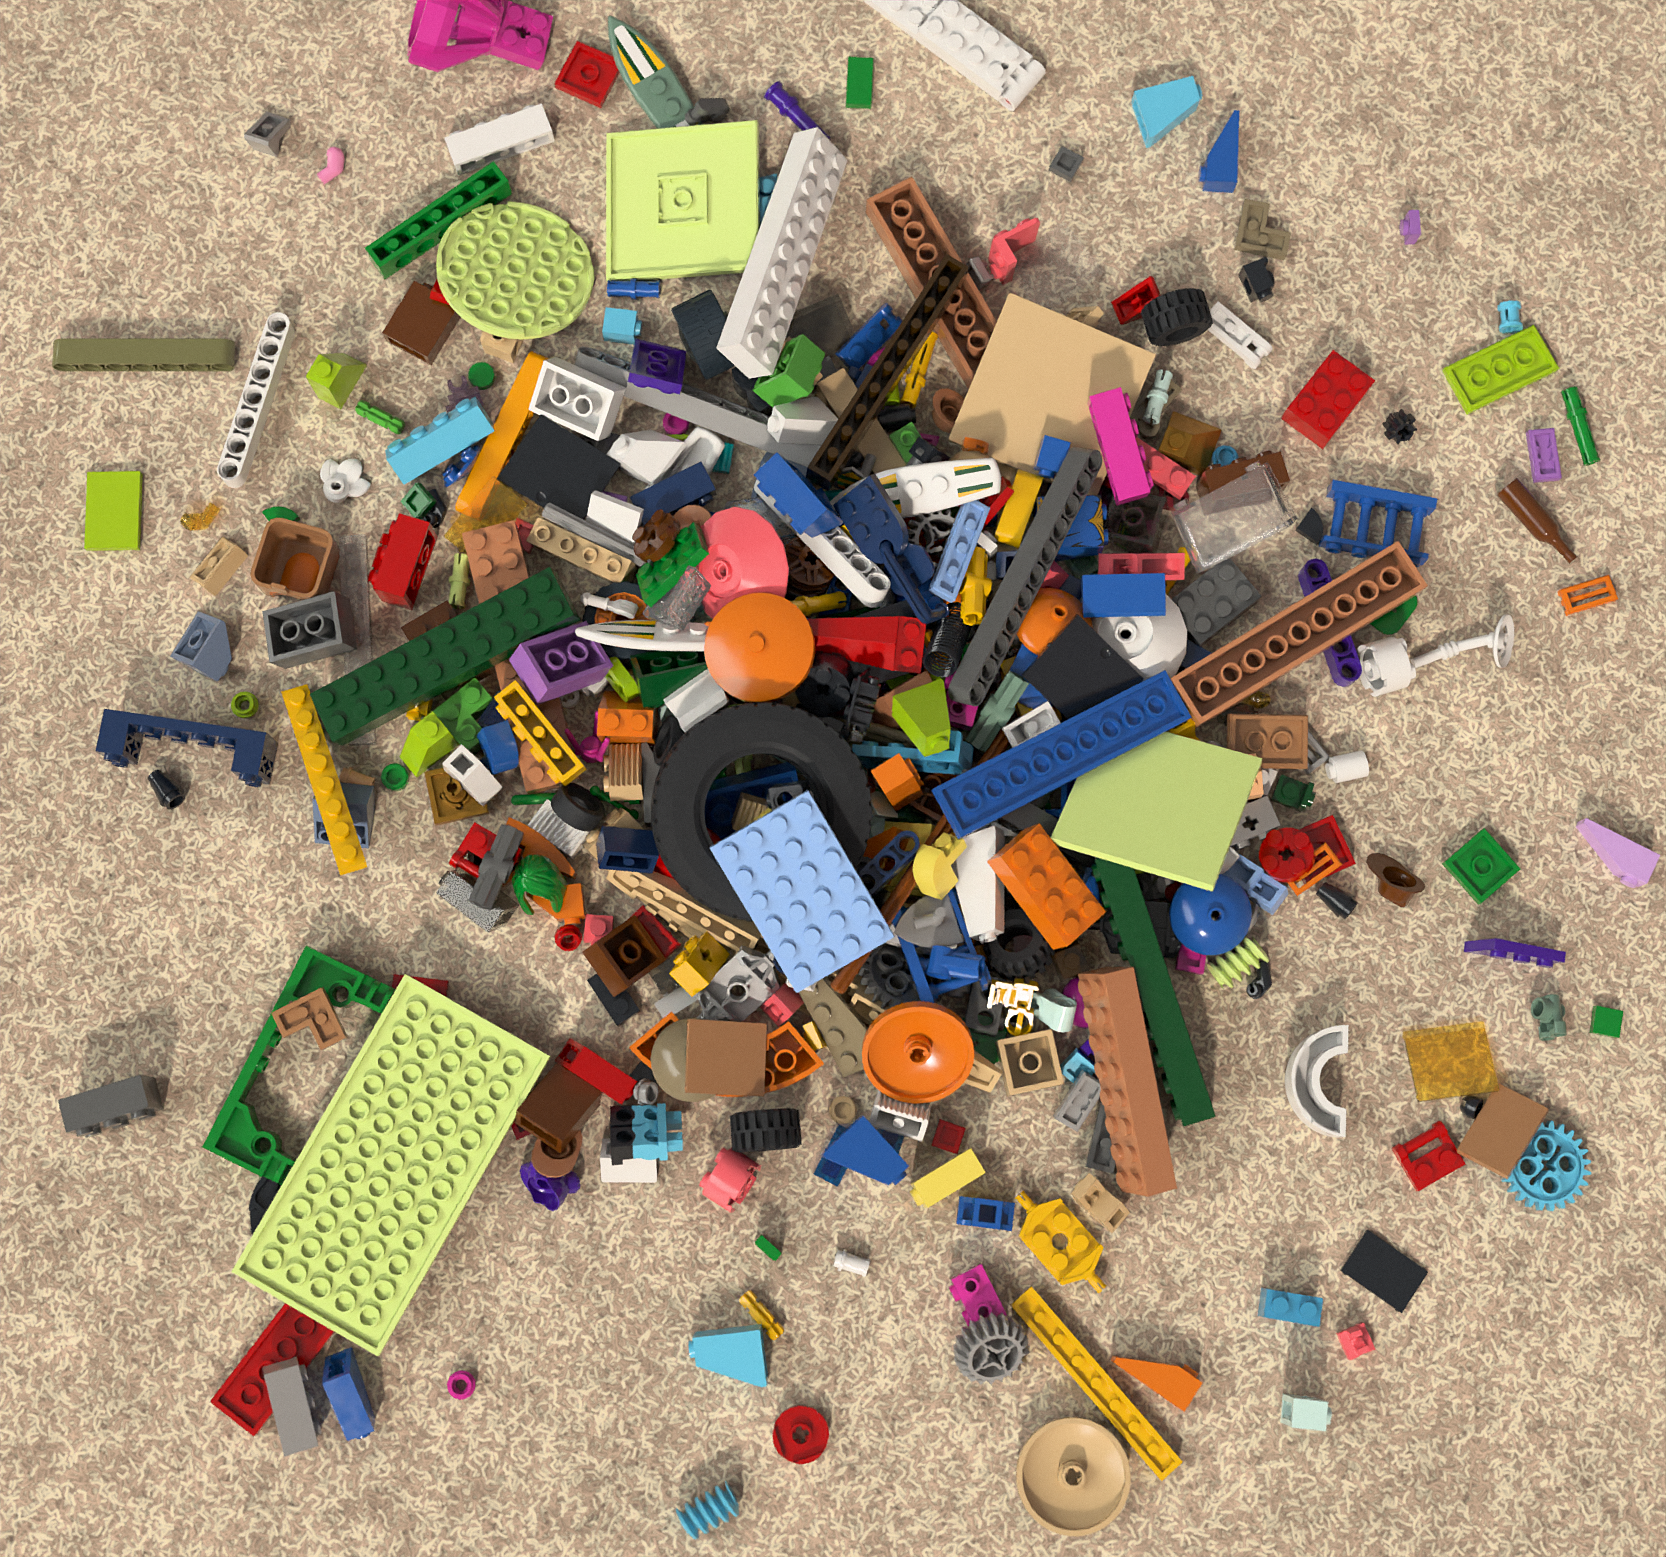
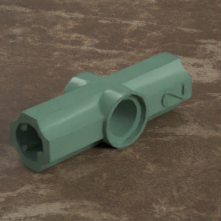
M1009 670L995 694H991L980 712L981 716L970 731L966 741L977 749L986 752L1000 728H1003L1012 716L1015 705L1029 685V682L1019 674Z

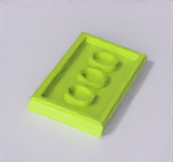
M1532 325L1444 367L1442 372L1465 413L1468 415L1557 372L1560 368L1535 325Z

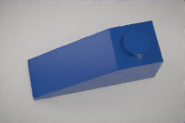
M1239 110L1233 111L1208 154L1204 166L1199 168L1198 181L1203 182L1202 191L1234 192L1238 179Z

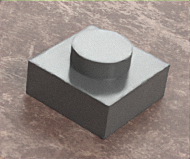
M1061 146L1048 171L1071 183L1082 165L1084 157Z

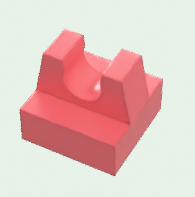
M1363 1322L1336 1333L1348 1360L1375 1350Z

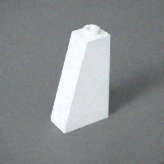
M991 826L962 837L967 847L951 865L958 879L955 886L969 937L980 941V943L991 942L996 939V935L1004 933V884L987 863L992 856L1005 846L1004 832L996 826Z

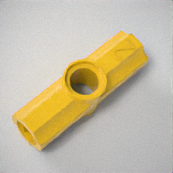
M977 546L958 594H961L960 618L963 619L964 624L970 626L981 624L986 614V599L992 587V580L987 578L988 555L985 553V549Z

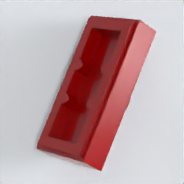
M1004 476L1001 477L999 493L979 500V502L990 507L983 529L1014 493L1010 481Z
M642 905L633 915L637 917L667 959L681 944L652 913L645 909L646 906Z

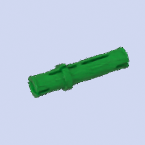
M1578 387L1567 388L1561 391V395L1566 405V418L1571 422L1583 465L1588 466L1600 462L1601 460L1586 417L1588 412L1583 407Z

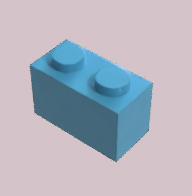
M1261 1288L1257 1316L1320 1327L1323 1298Z

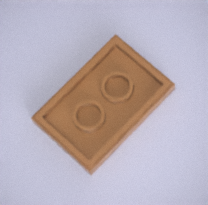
M1227 714V749L1245 754L1256 753L1257 757L1262 758V769H1308V715Z
M1497 1083L1458 1146L1457 1153L1508 1179L1548 1114L1549 1108Z

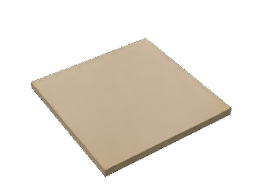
M1009 292L947 441L961 447L965 437L989 443L987 455L990 458H994L997 462L1013 469H1021L1038 475L1039 471L1033 470L1041 440L1045 435L1071 442L1069 450L1072 447L1095 449L1101 453L1087 404L1089 396L1121 387L1122 393H1128L1131 408L1130 412H1128L1130 417L1156 354ZM1103 457L1101 468L1087 495H1098L1107 473ZM1044 477L1043 481L1052 484L1054 479Z

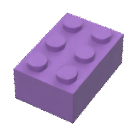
M587 621L520 643L509 659L536 705L599 683L607 675L610 668L613 667L600 643L576 635L575 630L578 627L587 626Z

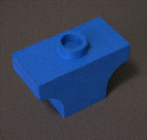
M959 1196L956 1224L1012 1231L1015 1203Z

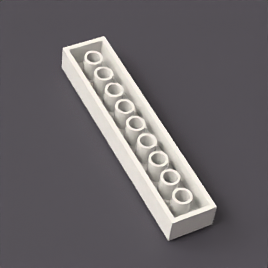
M818 127L793 134L716 347L748 378L773 375L848 161Z

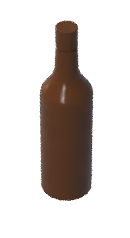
M1518 478L1497 494L1498 498L1536 540L1552 545L1569 564L1578 557L1561 538L1557 521Z

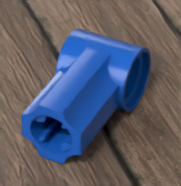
M932 946L927 975L946 980L956 977L981 981L985 972V957L983 955L957 952L945 946Z

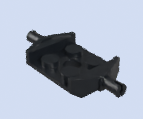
M1145 901L1163 957L1174 958L1182 943L1175 936L1170 924L1169 909L1171 903ZM1109 907L1104 918L1095 921L1087 930H1100L1104 935L1110 953L1120 954L1118 942L1122 940L1120 934L1114 935L1109 921V916H1112L1113 913L1111 907Z

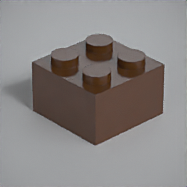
M635 915L582 952L613 997L630 987L666 960Z

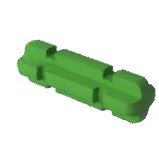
M360 400L356 405L355 411L358 415L364 418L367 417L368 420L386 429L389 427L390 431L395 434L402 433L405 427L403 420L397 417L393 418L392 414L376 406H371L370 403L364 400Z

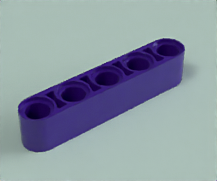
M1317 558L1309 560L1298 574L1304 597L1332 581L1327 565L1324 561ZM1308 569L1316 571L1318 578L1311 577L1308 574ZM1351 635L1338 642L1343 648V653L1337 652L1333 646L1323 651L1334 683L1341 687H1348L1353 684L1362 673V666ZM1342 668L1349 669L1352 677H1345L1342 673Z

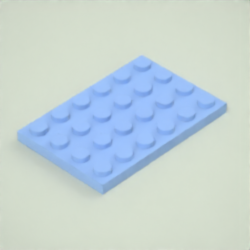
M809 790L710 847L796 993L894 938L892 930Z

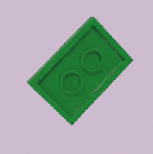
M695 522L680 530L677 537L673 540L675 541L673 547L665 556L658 561L645 563L636 574L643 602L649 607H652L709 555L702 529Z

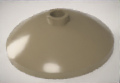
M686 1018L670 1024L660 1033L653 1045L651 1068L658 1085L668 1095L685 1102H700L710 1099L717 1094L685 1093L687 1020L699 1019Z

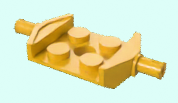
M1024 1190L1020 1192V1195H1017L1015 1199L1027 1210L1025 1212L1027 1215L1018 1234L1020 1239L1060 1285L1084 1279L1085 1281L1088 1280L1097 1293H1100L1107 1285L1095 1273V1268L1104 1247L1095 1240L1067 1208L1061 1198L1037 1204L1030 1199ZM1057 1233H1062L1067 1238V1245L1062 1250H1057L1052 1245V1238Z

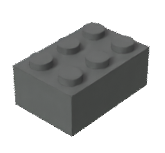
M1226 556L1171 600L1181 611L1187 628V639L1202 647L1256 605L1262 596L1229 556Z
M335 591L262 611L269 663L287 669L357 650L350 598Z
M137 1075L58 1100L66 1133H74L77 1137L85 1136V1138L101 1134L102 1128L112 1127V1129H118L128 1126V1120L131 1119L143 1121L154 1118L157 1111L163 1110L156 1078L145 1075Z

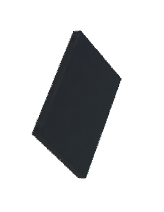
M1369 1230L1365 1231L1340 1270L1343 1275H1347L1393 1307L1396 1312L1403 1313L1428 1273L1424 1267L1416 1264Z

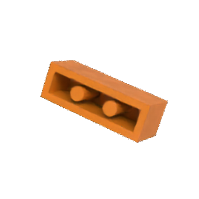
M899 753L871 770L896 812L924 795L920 788L924 783L909 758L903 760Z

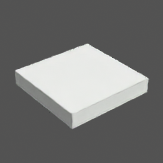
M595 490L591 494L586 521L634 545L635 541L632 539V535L640 527L644 509Z

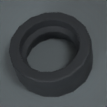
M669 715L665 718L655 740L653 757L654 762L659 766L662 765L672 746L685 733L675 716Z
M569 783L567 786L562 784L551 800V807L555 814L566 824L580 831L590 832L594 830L605 814L604 805L599 798L593 796L588 789L575 783Z

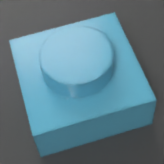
M1076 1048L1060 1064L1062 1074L1074 1083L1082 1070L1092 1075L1095 1072V1063Z

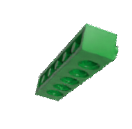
M491 162L366 246L365 250L370 261L384 280H386L438 245L447 229L456 219L462 218L479 206L490 203L497 205L512 195L509 181L495 162Z

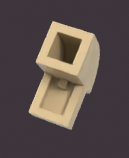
M1090 1173L1076 1184L1074 1191L1071 1193L1072 1199L1110 1233H1113L1130 1213L1123 1203L1109 1193Z

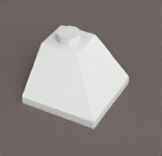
M645 430L621 434L606 455L621 463L619 469L623 474L650 485H655L662 479L686 447V444L654 430Z

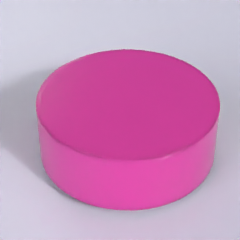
M666 413L663 417V427L669 435H683L689 428V421Z

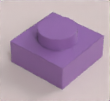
M1409 210L1404 219L1400 221L1399 230L1400 235L1404 236V244H1415L1421 235L1419 210Z

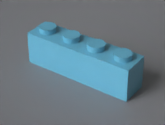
M476 396L470 400L468 398L464 399L449 413L442 412L433 419L432 423L412 430L407 438L403 440L397 439L390 443L387 447L388 449L385 450L386 460L405 485L494 432L493 422Z

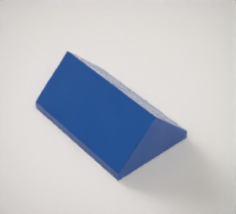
M1165 573L1082 575L1080 587L1083 618L1166 616Z

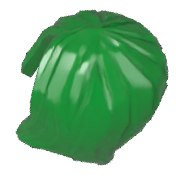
M529 854L516 865L512 875V886L519 904L526 914L534 915L535 912L524 895L525 891L549 900L554 912L558 913L563 906L567 879L546 856Z

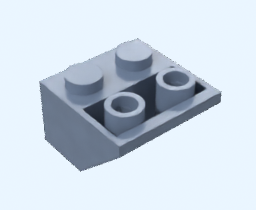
M340 782L361 848L369 849L375 810L374 786ZM313 796L315 843L330 845L315 796Z

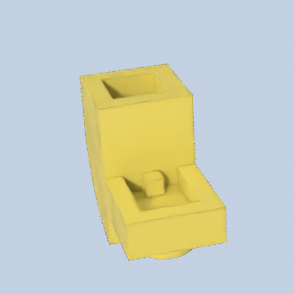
M943 832L932 846L925 844L920 846L913 863V875L921 893L942 900L958 882L951 865L967 847L963 838L958 840L957 836Z

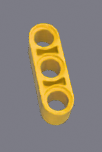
M1018 469L1012 485L1014 493L1005 504L994 536L998 542L1019 548L1044 477Z

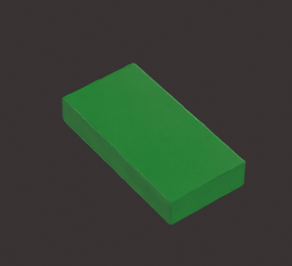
M848 56L846 108L871 109L873 58Z

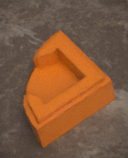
M965 437L961 450L980 451L983 454H988L989 443Z

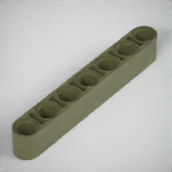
M62 338L53 341L52 367L58 371L234 370L235 342L228 339Z

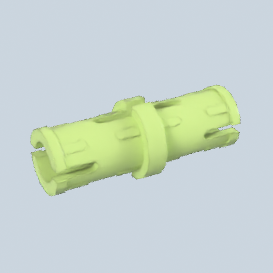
M459 553L454 554L453 572L448 581L451 584L449 603L454 609H458V606L459 609L465 608L466 589L470 585V579L468 578L470 564L467 554L461 553V557Z

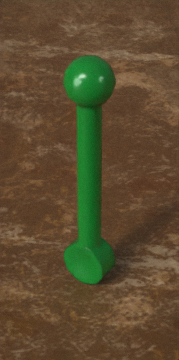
M598 786L590 788V793L593 796L601 797L618 809L620 807L623 808L635 820L638 819L639 814L636 809H628L617 801H610V797L601 792Z

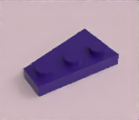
M1493 938L1465 941L1464 944L1465 953L1487 955L1496 959L1509 958L1513 959V962L1530 963L1531 961L1536 962V966L1553 968L1554 963H1565L1566 952L1508 940Z

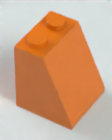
M604 691L598 707L597 736L602 743L605 738H609V744L631 745L633 743L641 744L647 742L649 746H654L657 737L658 707L643 708L639 696L625 702L616 691Z

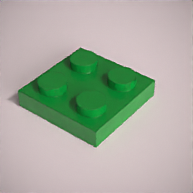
M1485 828L1481 829L1442 863L1478 905L1521 870Z

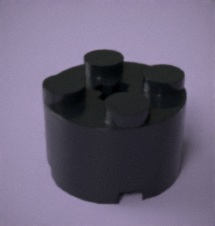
M816 651L808 676L795 690L800 703L819 717H825L828 714L841 710L850 698V688L853 682V669L850 662L836 652L830 654Z

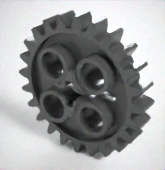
M886 942L874 948L859 971V975L863 976L860 984L868 985L865 994H874L872 1002L882 1001L881 1009H884L887 1006L893 1007L906 1002L921 1001L902 948L887 944ZM916 952L918 958L924 957L926 959L930 957L929 955ZM927 973L924 974L928 984L933 983L935 985L946 981V979L931 977ZM944 993L941 994V995H938V999H935V1000H934V1002H935L936 1004H937V1002H940V1000H941V998L943 997Z

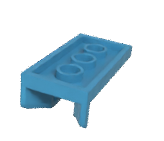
M950 730L949 749L924 757L918 748H905V745L899 743H889L888 747L878 746V743L863 741L862 745L853 744L852 746L853 752H855L865 768L875 769L899 753L903 760L910 759L917 772L960 775L963 769L970 770L972 768L974 753L973 746L962 741V733Z

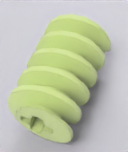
M1245 936L1242 940L1244 946L1242 947L1238 944L1234 948L1235 953L1231 951L1226 952V959L1216 956L1217 966L1210 962L1206 964L1208 970L1223 990V984L1230 988L1234 987L1233 977L1241 982L1243 980L1241 976L1242 971L1251 975L1250 965L1257 969L1261 968L1258 959L1261 958L1265 962H1269L1268 956L1253 936V940Z

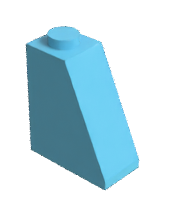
M1193 76L1134 91L1131 104L1146 148L1153 146L1197 110L1202 99V90L1200 85L1195 83Z
M762 1324L697 1331L694 1333L693 1341H689L690 1358H695L697 1367L759 1387H767L769 1378Z

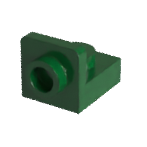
M1281 774L1271 801L1301 812L1306 806L1311 807L1316 792L1312 791L1315 784L1312 782L1305 784Z

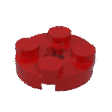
M1280 828L1267 833L1260 846L1259 859L1264 870L1273 879L1280 882H1294L1312 869L1315 862V849L1306 833L1295 828ZM1286 849H1290L1294 853V856H1290L1288 861H1284L1283 856L1280 855Z
M805 1405L791 1406L784 1410L775 1421L772 1432L773 1443L779 1455L795 1464L811 1463L821 1456L827 1446L829 1439L827 1422L823 1415L813 1407ZM799 1426L803 1430L807 1429L809 1431V1434L805 1436L806 1441L802 1443L799 1439H794L792 1435L796 1433V1427Z

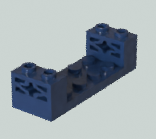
M104 709L95 751L104 756L103 760L112 762L111 765L128 768L129 764L138 765L143 735L145 734L144 737L148 739L161 740L163 736L171 738L172 742L179 744H188V740L198 742L199 746L214 748L215 744L223 745L225 750L234 752L231 772L239 777L238 780L244 781L245 785L252 787H261L262 783L270 784L278 742L267 732Z

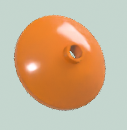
M1040 588L1017 632V636L1027 649L1039 656L1047 647V644L1059 634L1076 614L1092 628L1093 624L1091 617L1083 618L1082 603L1076 597L1060 589Z

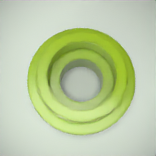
M246 691L236 694L231 701L233 713L240 718L252 717L256 714L259 707L256 696ZM244 701H249V708L242 710L241 704Z

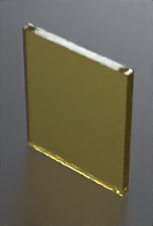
M1483 1021L1403 1032L1402 1038L1404 1039L1418 1102L1499 1091Z

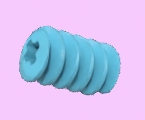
M725 1481V1491L718 1485L715 1486L716 1496L714 1497L706 1491L705 1502L695 1497L696 1507L693 1508L687 1502L684 1503V1514L678 1508L675 1509L683 1528L693 1539L699 1538L698 1529L705 1534L709 1532L708 1523L714 1528H718V1517L727 1523L729 1521V1512L735 1517L739 1516L738 1501L727 1481Z

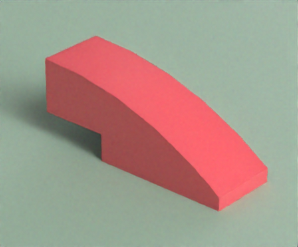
M1185 553L1098 554V575L1165 573V580H1184Z

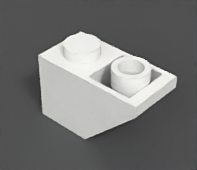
M462 744L442 763L444 771L453 779L458 780L461 786L483 807L502 789L500 783L487 768Z

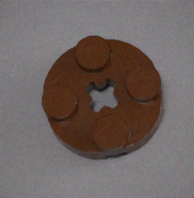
M662 509L657 510L652 515V518L643 527L637 528L632 535V539L635 541V555L648 563V559L653 562L661 559L673 547L675 541L672 538L675 532L679 534L680 522L670 513H666Z

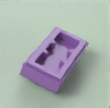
M1554 428L1528 430L1526 432L1533 483L1559 481L1562 475Z

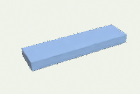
M978 500L961 504L928 591L950 603L956 600L990 507Z

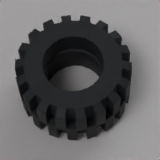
M1185 288L1165 293L1150 301L1141 310L1149 342L1155 346H1171L1187 342L1203 334L1213 324L1205 293L1201 289Z
M1018 905L1017 909H1013V906L1006 907L1007 911L1004 912V933L996 935V939L991 942L982 943L984 953L992 968L1001 977L1006 975L1007 979L1014 981L1015 977L1024 979V981L1025 977L1028 976L1030 979L1036 978L1035 973L1040 972L1042 974L1046 971L1044 966H1050L1052 963L1051 956L1055 955V949H1052L1020 905ZM1029 935L1032 937L1030 944L1019 952H1008L1005 950L1007 943L1015 936Z
M794 1108L764 1109L737 1112L730 1116L733 1151L741 1153L793 1149L802 1145L799 1110Z

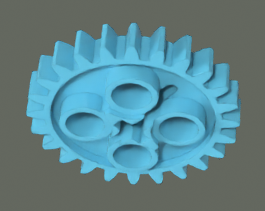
M1547 1121L1545 1127L1542 1122L1508 1179H1501L1502 1182L1511 1183L1507 1192H1518L1515 1197L1516 1201L1526 1198L1525 1207H1531L1535 1203V1208L1538 1211H1542L1544 1205L1547 1211H1554L1556 1204L1559 1209H1564V1200L1569 1204L1575 1203L1572 1194L1582 1196L1583 1193L1578 1187L1588 1186V1183L1582 1179L1583 1175H1591L1590 1171L1584 1169V1165L1590 1164L1591 1160L1583 1159L1582 1155L1588 1152V1149H1579L1578 1146L1583 1140H1573L1572 1137L1575 1132L1573 1130H1568L1564 1133V1124H1558L1554 1129L1553 1121ZM1540 1138L1547 1144V1149L1544 1153H1541L1537 1147V1142ZM1559 1146L1560 1150L1557 1154L1553 1155L1556 1147ZM1562 1157H1565L1569 1163L1566 1171H1563L1559 1165ZM1524 1159L1530 1164L1528 1174H1524L1520 1168L1521 1162ZM1548 1160L1546 1167L1549 1169L1541 1171L1544 1167L1541 1161ZM1536 1176L1533 1185H1530L1529 1181L1532 1177ZM1545 1178H1548L1552 1183V1189L1549 1193L1542 1186Z

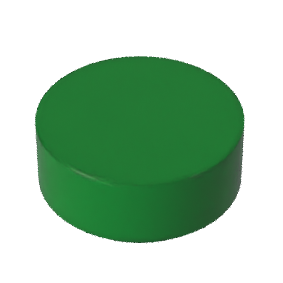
M478 362L470 367L468 378L474 388L486 390L494 384L495 373L489 364Z
M389 764L381 773V781L387 789L400 791L407 786L409 773L400 764Z

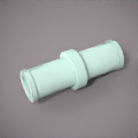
M1162 369L1156 371L1152 390L1148 392L1147 398L1149 401L1143 420L1149 424L1151 418L1153 419L1152 424L1159 423L1163 405L1168 401L1169 396L1167 392L1173 374L1167 370L1165 371L1164 378Z

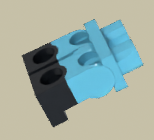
M666 1103L657 1104V1107L654 1105L610 1106L612 1166L623 1165V1160L642 1158L654 1160L659 1158L660 1161L668 1160V1152L683 1151L682 1132L667 1133V1130H682L681 1111H666Z

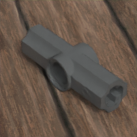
M501 824L490 851L486 852L479 868L480 875L470 895V903L483 909L492 910L503 883L507 882L513 869V859L523 840V832L512 826Z

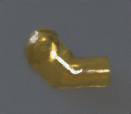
M209 502L202 513L183 514L180 519L181 525L190 531L205 530L213 522L220 509Z

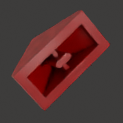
M1149 276L1111 302L1120 325L1142 319L1141 310L1144 306L1161 295L1153 276Z

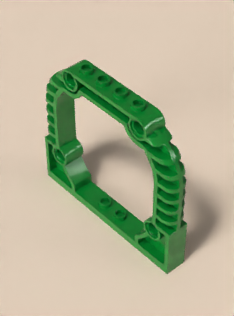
M305 946L272 1012L323 987L332 1005L335 1007L350 1008L357 1002L382 1014L396 989L312 947ZM341 987H346L349 992L348 998L340 1002L337 998V991ZM270 1014L202 1148L260 1177H266L282 1185L297 1159L281 1150L282 1140L277 1133L263 1131L258 1121L255 1107L245 1102L259 1072L263 1073L270 1062L268 1055L272 1047L276 1048L282 1039L281 1032L272 1014ZM264 1137H267L271 1142V1148L266 1153L260 1149V1141Z

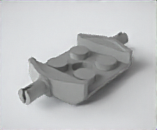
M742 945L739 948V952L719 969L710 984L697 993L698 1001L703 1010L696 1018L715 1021H744L780 988V981L774 967L773 953L769 951L768 954H764ZM734 985H742L746 992L742 996H735L731 993L730 989Z

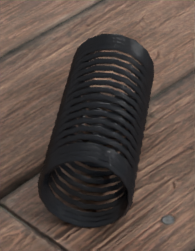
M959 602L946 604L951 611L947 617L937 621L923 657L925 669L937 677H949L956 672L972 626L964 624L963 620L958 618L960 617L959 614H961V603Z

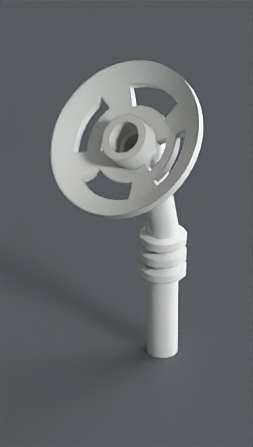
M1505 614L1499 620L1495 631L1490 632L1489 635L1486 634L1457 642L1451 640L1449 643L1446 642L1443 645H1438V649L1414 657L1410 661L1415 668H1418L1441 658L1446 660L1448 657L1456 656L1460 651L1488 645V648H1493L1496 665L1499 668H1504L1510 660L1514 644L1513 619L1510 615Z

